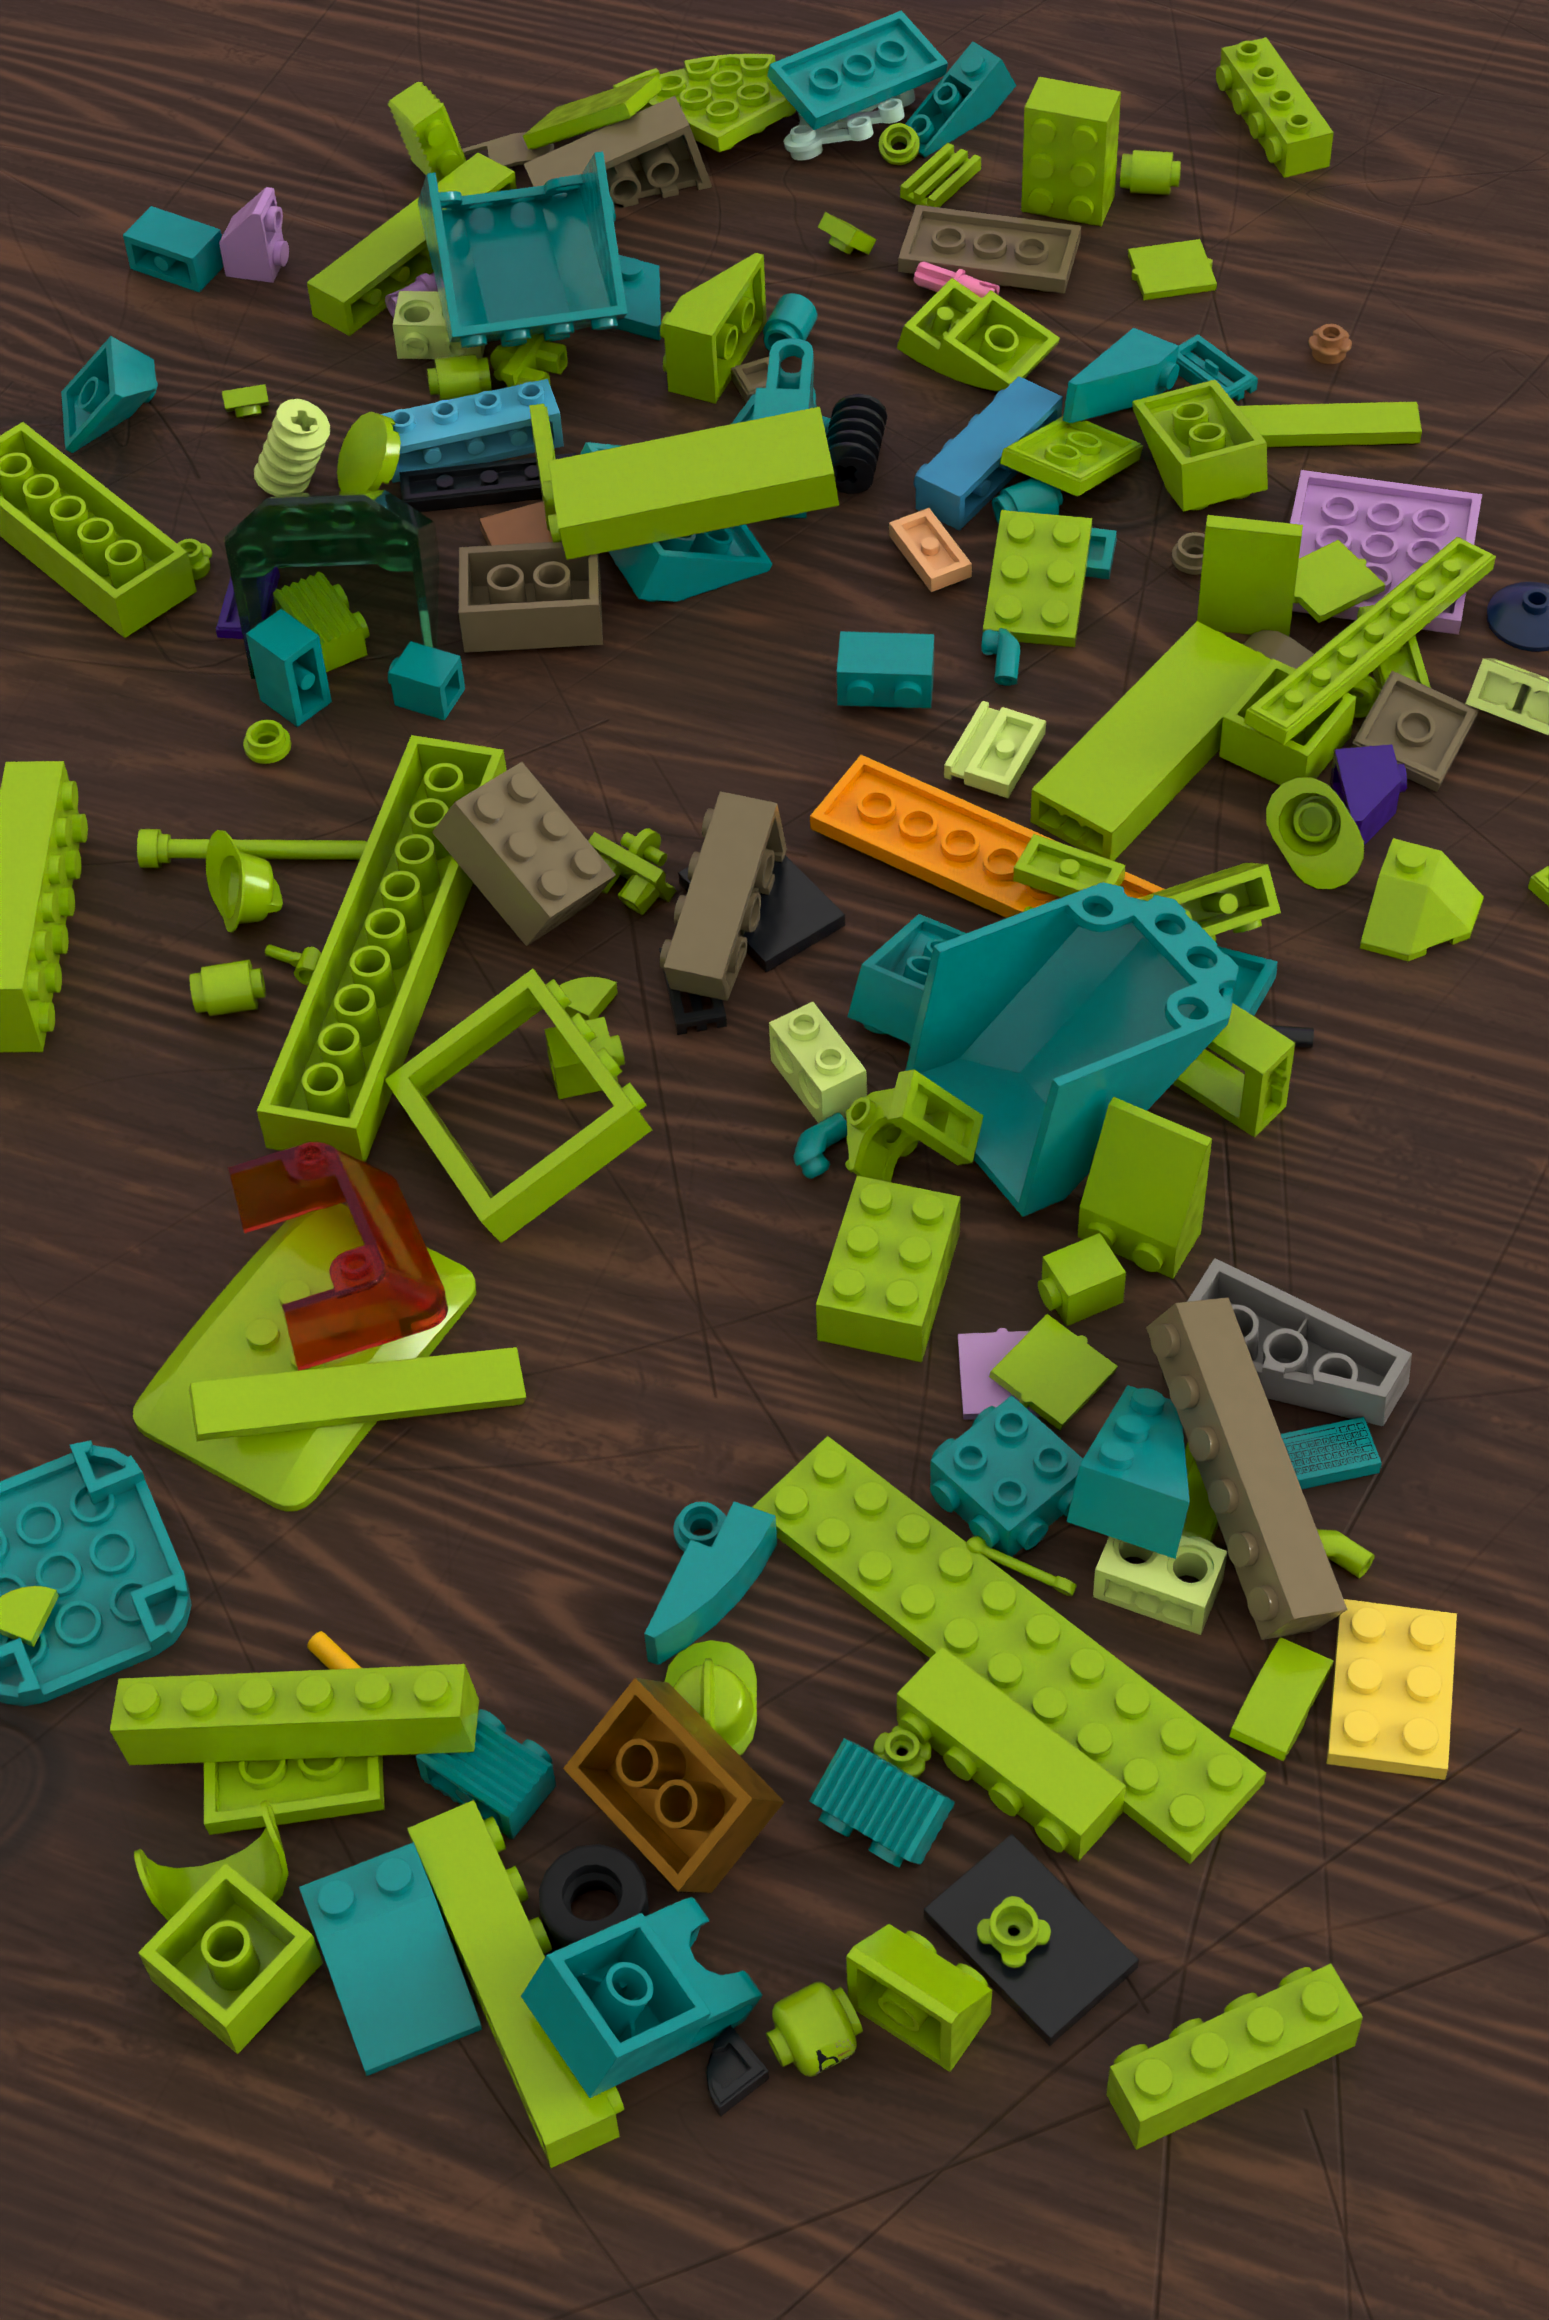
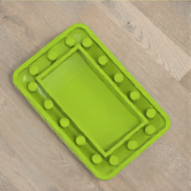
M316 1198L308 1201L247 1262L166 1360L133 1408V1419L136 1427L145 1437L276 1509L288 1512L306 1508L318 1497L377 1421L196 1441L189 1394L190 1382L429 1357L472 1303L476 1295L475 1278L472 1272L465 1266L338 1201L329 1198Z

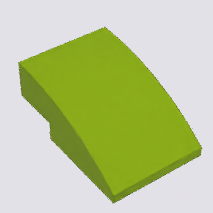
M951 278L904 325L897 349L924 366L956 381L978 388L1000 391L1002 389L1005 390L1018 376L1025 379L1056 347L1060 337L990 290L981 298Z

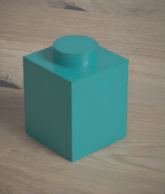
M410 641L399 658L396 657L392 661L388 671V683L392 687L395 706L445 720L465 690L461 656Z

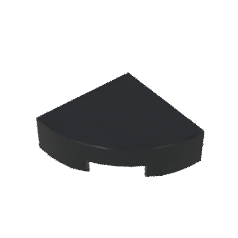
M731 2025L724 2029L714 2042L707 2067L709 2096L720 2117L769 2079V2070Z

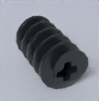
M853 394L838 400L833 407L826 438L837 491L846 494L862 493L867 491L873 484L888 415L885 406L878 399L870 395Z

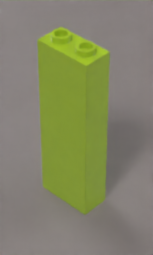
M820 407L548 461L551 480L543 482L548 509L555 508L556 514L548 515L553 543L562 541L566 560L839 506L835 476Z
M1196 621L1032 788L1030 822L1080 850L1115 861L1220 750L1223 716L1272 659Z

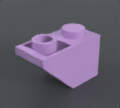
M264 188L232 216L219 242L226 277L273 283L281 266H286L289 257V245L287 241L283 240L281 229L283 212L282 208L277 206L274 188Z

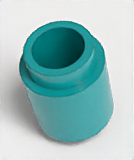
M795 293L785 294L780 297L763 329L764 344L769 351L776 341L782 339L796 338L806 341L817 320V310L809 299Z
M1032 477L1002 489L1000 496L993 498L992 508L998 524L1001 510L1058 515L1059 506L1063 503V497L1060 489Z

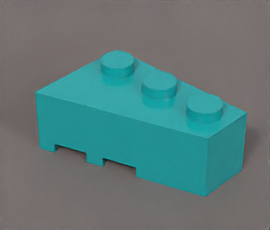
M1127 1385L1079 1465L1066 1522L1176 1559L1190 1503L1183 1426L1171 1399L1165 1398L1161 1393L1153 1389H1138Z

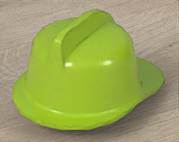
M1297 777L1281 784L1271 795L1267 805L1266 824L1272 838L1292 870L1304 883L1317 889H1335L1347 884L1358 873L1363 862L1364 841L1358 826L1344 803L1328 784L1312 777Z
M217 830L214 832L207 846L206 877L209 891L224 919L227 931L234 932L238 924L259 922L264 920L268 913L280 911L283 906V900L279 885L273 877L270 863L265 859L240 852L226 831Z
M713 1640L694 1643L679 1652L669 1664L665 1682L669 1683L741 1756L754 1738L757 1723V1678L754 1665L744 1651L730 1643Z

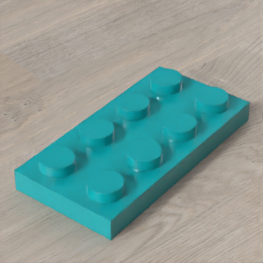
M901 10L769 64L767 77L810 127L816 130L945 76L948 62Z

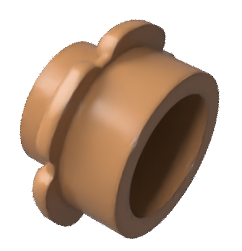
M1325 324L1313 331V336L1309 338L1308 344L1312 349L1311 353L1315 360L1323 364H1336L1344 360L1346 353L1351 349L1352 341L1349 339V333L1339 325Z

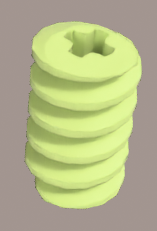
M290 399L280 404L272 422V427L268 432L267 440L263 445V450L259 455L258 463L254 468V479L265 492L276 497L291 498L299 496L306 491L330 435V424L326 415L319 407L302 399Z

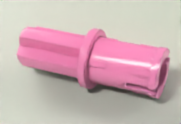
M920 262L914 274V282L918 286L938 292L953 278L981 298L990 290L999 295V285L968 276L963 269L953 272L927 262Z

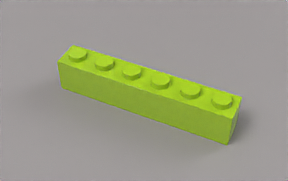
M476 153L437 183L439 192L458 191L461 192L462 196L517 189L515 171L480 153ZM419 197L307 282L313 317L351 336L387 308L385 302L386 295L409 286L421 274L433 272L418 207Z
M465 1664L119 1678L110 1732L129 1765L474 1752L479 1698Z
M472 1800L407 1828L411 1843L414 1842L433 1890L446 1929L550 2168L619 2138L616 2114L624 2111V2106L616 2086L589 2098L521 1997L545 1959L544 1954L552 1951V1948L539 1917L528 1921L521 1903L529 1900V1897L516 1866L505 1870L498 1853L506 1850V1846L494 1817L491 1816L483 1820L475 1801Z

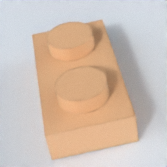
M930 508L889 522L890 538L931 592L972 577V563Z

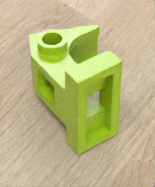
M915 1069L899 1072L895 1088L871 1092L866 1097H860L855 1100L850 1108L846 1110L849 1160L845 1162L846 1168L858 1176L891 1182L898 1158L912 1153L918 1141L924 1143L956 1165L972 1163L984 1116Z

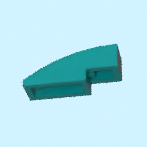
M734 1501L712 1547L690 1540L644 1633L648 1662L659 1665L686 1649L712 1629L742 1599L761 1574L777 1546L775 1515Z

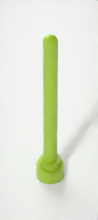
M140 829L137 838L139 867L161 868L162 863H170L171 858L206 859L207 846L210 839H171L170 834H162L160 829ZM233 839L240 852L262 859L360 860L367 841Z

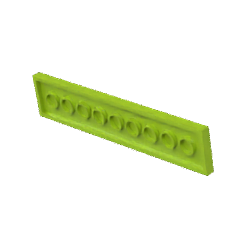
M829 1436L820 1442L752 1507L775 1515L778 1539L927 1657L931 1658L943 1646L1125 1784L1123 1812L1187 1863L1191 1864L1264 1784L1265 1771L981 1553H971L962 1538Z

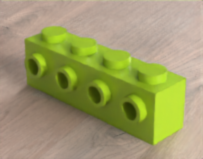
M1267 37L1253 41H1243L1239 44L1222 48L1220 66L1216 68L1218 87L1221 91L1226 92L1232 101L1235 112L1241 115L1249 126L1252 137L1258 139L1265 149L1269 162L1275 164L1284 178L1330 167L1334 132Z
M1243 863L1137 898L1149 901L1154 895L1175 899L1185 909L1187 916L1192 921H1196L1214 941L1217 940L1216 934L1231 929L1233 933L1249 931L1262 926L1261 919L1281 913L1268 864Z
M1330 1963L1315 1971H1312L1310 1967L1298 1969L1282 1979L1278 1985L1279 1988L1260 1997L1256 1993L1242 1995L1228 2004L1223 2014L1206 2022H1203L1201 2018L1189 2020L1175 2028L1170 2033L1169 2039L1149 2049L1146 2044H1139L1122 2052L1114 2060V2065L1110 2066L1106 2095L1135 2149L1137 2150L1354 2047L1363 2016L1332 1964Z

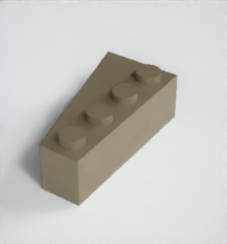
M675 96L646 108L629 119L606 126L524 163L533 187L543 186L545 182L554 178L582 174L594 152L603 151L610 196L613 204H622L623 208L639 204L638 199L661 194L662 198L679 195V189L697 186L698 190L712 187L690 125Z
M720 791L715 808H708L705 813L702 825V836L705 839L701 852L695 851L690 859L688 879L691 883L687 895H680L674 911V923L677 926L673 939H666L662 946L660 968L665 970L670 989L728 1001L747 953V938L743 937L745 931L755 932L760 920V893L770 894L775 881V874H772L774 861H783L787 847L777 803Z

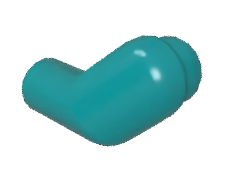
M836 1113L808 1128L798 1138L793 1160L796 1166L800 1165L802 1173L806 1178L812 1179L827 1171L830 1163L823 1152L829 1146L847 1137V1121L840 1113Z

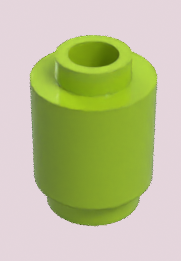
M1133 150V154H1123L1120 188L1130 189V193L1170 195L1171 187H1179L1181 161H1173V152Z
M476 354L438 358L434 359L435 368L427 369L430 395L438 394L439 401L478 394L483 391H492L487 357L477 358Z
M250 960L201 967V972L192 973L189 976L191 996L196 1013L208 1012L209 1016L254 1010L258 1009V999L266 997L262 969H253Z

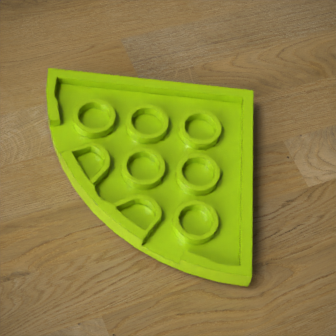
M727 54L684 61L685 68L660 74L659 70L655 68L613 85L616 88L657 74L662 89L638 112L675 96L690 125L694 139L718 152L733 148L736 143L753 134L764 131L767 126L796 112V109L767 77L769 64L776 62L775 55Z

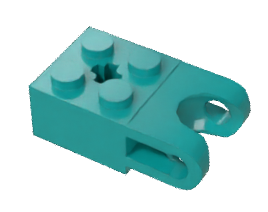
M788 338L776 341L772 345L769 354L766 388H756L753 420L817 407L816 393L813 388L814 354L812 345L802 339ZM790 356L798 357L802 360L801 370L797 373H787L781 368V362ZM807 512L784 516V518H807Z
M693 1897L683 1899L647 1916L640 1913L548 1954L522 1993V1999L589 2098L719 2036L729 2025L733 2028L740 2025L762 1998V1992L745 1971L719 1975L706 1970L695 1960L691 1947L697 1939L701 1926L709 1922L710 1919Z

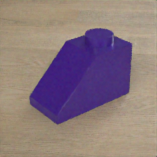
M1392 744L1334 750L1330 785L1338 794L1358 826L1364 845L1396 814L1399 793H1404L1407 789L1406 768L1403 763L1397 764Z

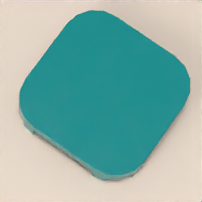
M90 1440L71 1444L72 1453L0 1481V1597L12 1590L28 1586L52 1588L57 1590L59 1595L34 1647L24 1644L21 1638L14 1640L0 1634L1 1703L25 1707L50 1701L155 1657L172 1646L186 1628L192 1604L185 1573L182 1570L148 1488L143 1471L131 1455L127 1457L114 1448L95 1446Z

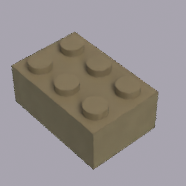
M562 541L556 543L543 542L459 547L458 613L464 653L603 645L599 554L566 560Z
M520 762L454 802L432 832L526 946L591 905L616 876L523 762Z

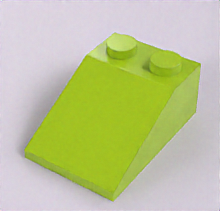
M754 253L685 293L679 298L672 311L665 313L660 326V336L665 340L663 371L667 372L669 392L714 404L717 403L731 381V368L741 365L767 322L763 254Z
M1216 380L1132 401L1133 411L1165 487L1183 512L1201 510L1211 504L1230 499H1243L1252 493L1268 489L1267 442Z
M1113 1097L1107 1108L1080 1204L1078 1238L1086 1239L1101 1233L1113 1253L1135 1262L1136 1265L1146 1271L1158 1272L1173 1279L1201 1234L1212 1138Z

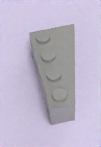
M1214 1258L1187 1302L1229 1298L1268 1399L1350 1419L1364 1417L1367 1423L1384 1426L1409 1384L1412 1353Z

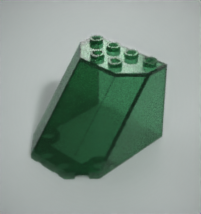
M363 490L291 493L266 498L225 536L224 544L251 679H255L246 633L263 621L265 576L274 567L378 564L389 571H413L423 645L437 649L439 548L436 525L433 520L388 491Z

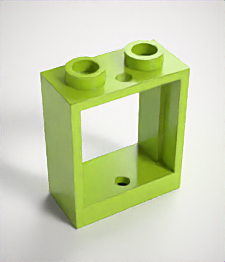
M1232 1003L1228 1025L1207 1047L1245 1071V1074L1204 1049L1175 1080L1173 1085L1255 1138L1286 1107L1295 1042Z

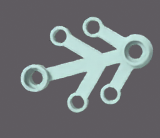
M914 89L816 130H813L798 113L800 123L792 128L790 134L785 137V149L790 152L791 157L795 160H808L822 153V144L868 139L874 134L872 124H890L904 118L903 107L915 101Z

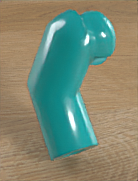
M999 628V631L985 630L982 635L981 651L985 655H996L994 681L1005 686L1017 684L1021 652L1018 640L1004 628Z

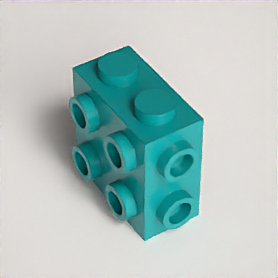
M1011 1395L996 1408L990 1406L984 1409L976 1417L969 1430L956 1440L950 1438L944 1441L935 1450L930 1464V1491L941 1508L950 1513L955 1511L969 1524L973 1536L983 1538L990 1548L994 1547L996 1550L1012 1557L1022 1548L1029 1550L1036 1546L1043 1539L1053 1522L1063 1514L1068 1516L1079 1465L1083 1458Z

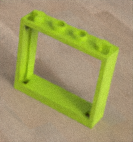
M533 968L384 1079L481 1223L500 1243H503L652 1131V1128L639 1112L647 1106L642 1097L630 1082L623 1088L619 1085L615 1077L623 1071L605 1047L595 1052L589 1044L597 1038L590 1026L579 1012L570 1018L565 1011V1008L572 1003L555 979L545 984ZM544 1009L614 1106L494 1196L426 1096Z

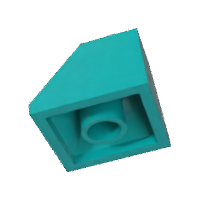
M112 336L106 340L61 391L65 450L74 453L131 417L143 403H148L154 397L158 386L154 359Z

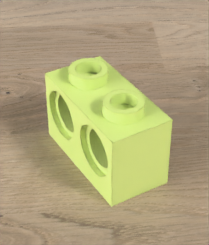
M399 291L392 324L398 359H438L476 354L477 358H483L485 345L461 348L460 342L449 341L438 292Z
M1483 658L1465 704L1549 735V678L1495 658Z
M810 1002L769 1022L771 1061L816 1121L819 1123L836 1113H840L846 1118V1110L850 1108L852 1103L860 1097L867 1096L866 1069L815 1003Z
M1181 1535L1176 1559L1109 1536L1095 1569L1093 1597L1201 1635L1223 1581L1227 1551L1217 1548L1212 1542L1204 1538ZM1127 1557H1138L1146 1562L1133 1564L1124 1559ZM1189 1575L1197 1578L1200 1581L1195 1583H1187L1180 1580L1178 1577Z

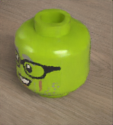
M815 1982L778 2001L774 2005L772 2019L775 2029L767 2032L766 2037L782 2067L793 2062L800 2073L812 2077L851 2057L857 2047L856 2036L862 2033L863 2029L853 2005L841 1987L832 1990L823 1982Z

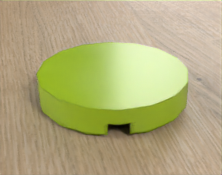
M371 411L361 415L351 426L343 441L338 457V484L344 496L367 503L381 495L377 490L382 483L388 485L390 480H392L399 461L401 447L399 432L393 430L395 422L392 418Z

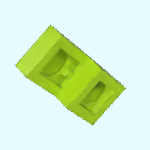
M1280 1637L1255 1680L1232 1726L1229 1737L1284 1761L1301 1733L1308 1712L1326 1683L1334 1661Z

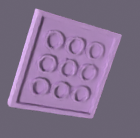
M1301 470L1290 523L1303 525L1299 558L1339 540L1358 559H1365L1366 566L1385 583V590L1333 616L1356 620L1359 607L1375 605L1456 537L1474 545L1482 494ZM1466 592L1422 630L1459 635ZM1293 603L1294 612L1308 613L1299 603Z

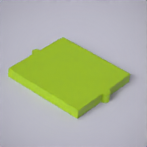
M1200 239L1128 249V258L1133 269L1131 278L1137 281L1143 300L1217 290V282L1212 272L1213 260L1207 258Z
M1336 540L1299 558L1294 603H1299L1320 623L1385 590V583L1366 566L1365 559H1358L1342 542Z
M1046 1314L991 1370L989 1377L1018 1398L1024 1407H1030L1057 1429L1061 1430L1112 1377L1118 1366L1087 1344L1088 1339L1085 1336L1075 1335L1050 1315Z

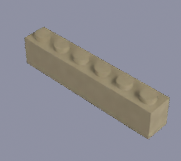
M1229 1298L1175 1303L1149 1324L1146 1329L1151 1340L1152 1349L1157 1356L1169 1388L1171 1401L1176 1407L1189 1442L1190 1452L1196 1461L1208 1494L1210 1506L1216 1515L1228 1548L1230 1560L1236 1569L1247 1599L1248 1609L1254 1618L1261 1640L1316 1631L1345 1612L1347 1607Z

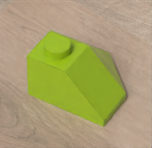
M1393 838L1379 874L1360 949L1404 961H1411L1426 955L1427 948L1446 941H1450L1454 945L1470 939L1484 896L1442 851Z

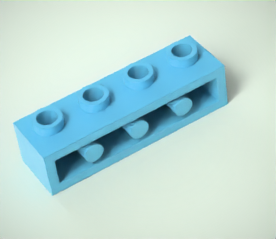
M548 379L526 382L492 391H483L478 394L441 400L436 403L398 409L381 414L394 420L393 430L399 432L401 441L399 461L392 478V483L400 482L399 472L487 463L535 453L529 405L545 404V407L547 406L554 448L563 447L560 411Z

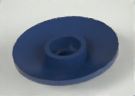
M1519 582L1508 585L1496 592L1489 601L1486 613L1487 623L1495 636L1517 649L1532 652L1549 651V584Z

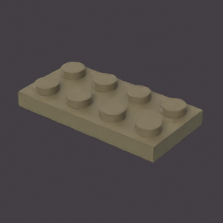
M916 205L898 257V272L915 274L919 263L927 262L953 272L963 269L968 276L1003 287L1012 286L1043 292L1065 293L1081 239V226Z

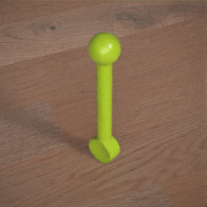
M973 1536L966 1542V1547L971 1553H981L986 1558L1047 1584L1064 1595L1073 1596L1077 1585L1072 1581L1060 1576H1054L990 1548L985 1540L979 1536Z

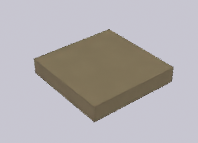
M1391 671L1356 735L1351 748L1392 744L1397 764L1403 763L1405 765L1407 779L1437 792L1473 726L1479 710Z

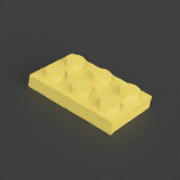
M1344 1599L1347 1610L1338 1616L1326 1764L1445 1780L1449 1762L1457 1613Z

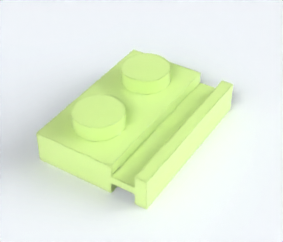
M982 701L944 764V778L951 780L955 776L964 779L965 785L1009 798L1045 735L1046 721L1004 707L998 711L989 708V702Z

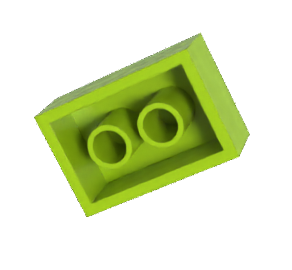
M1038 77L1024 108L1022 212L1102 227L1115 197L1121 91Z
M862 1176L856 1177L816 1302L818 1341L922 1362L960 1235L961 1196Z

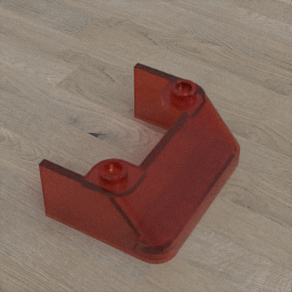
M307 1142L227 1167L244 1233L299 1217L314 1210L346 1202L364 1244L341 1253L333 1260L329 1269L333 1289L282 1305L298 1371L432 1329L445 1319L448 1313V1303L444 1286L398 1182L392 1175L322 1142Z

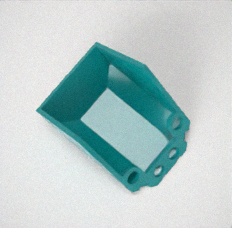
M603 151L594 152L582 174L554 178L545 182L543 186L462 196L461 192L458 191L439 192L436 173H428L426 175L418 199V207L450 342H460L461 348H471L487 345V342L501 340L502 347H513L527 344V339H530L531 335L544 334L545 341L568 339L570 334L575 332L574 330L591 327L592 330L618 327L617 320L623 319L628 314Z
M1102 882L934 945L905 1071L915 1069L984 1116L973 1159L1022 1217L1064 1200L1089 1174L1107 1108L1113 1097L1147 1111L1228 1025L1239 966L1228 954H1224L1217 947L1218 944L1196 921H1192L1187 916L1185 909L1175 899L1154 895L1149 901L1127 896L1124 892V887Z

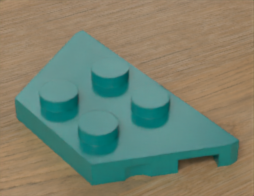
M619 255L628 314L623 319L617 320L618 327L615 328L660 340L661 290L659 265Z

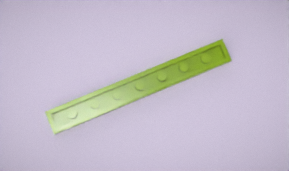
M1456 537L1246 710L1244 724L1285 745L1492 571L1496 556Z

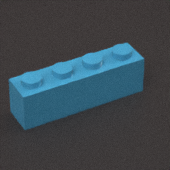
M1018 376L1005 390H1000L993 401L980 414H975L967 427L954 439H949L939 454L928 464H923L919 468L914 478L916 510L921 511L930 508L939 521L960 531L1019 473L1000 464L1003 449L1062 417L1063 396Z

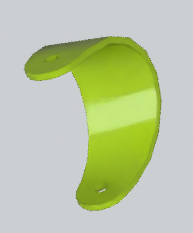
M267 1800L260 1803L266 1825L262 1835L247 1848L226 1859L202 1866L173 1868L156 1864L146 1856L142 1849L134 1851L136 1868L144 1889L152 1904L168 1921L224 1863H227L274 1903L283 1895L289 1873L274 1811Z

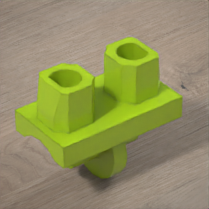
M544 334L531 335V338L527 339V344L513 347L497 346L490 355V362L495 370V378L504 381L507 387L544 379H548L550 383L549 373L544 371L561 375L567 367L568 358L565 345L545 341Z
M643 829L637 836L626 832L621 838L620 843L629 850L624 849L596 832L588 840L616 874L602 893L607 894L620 875L628 881L618 894V897L628 908L643 915L658 897L669 902L677 891L675 887L665 882L666 873L651 864L654 863L661 867L667 860V854L659 850L661 844L660 834L652 829Z

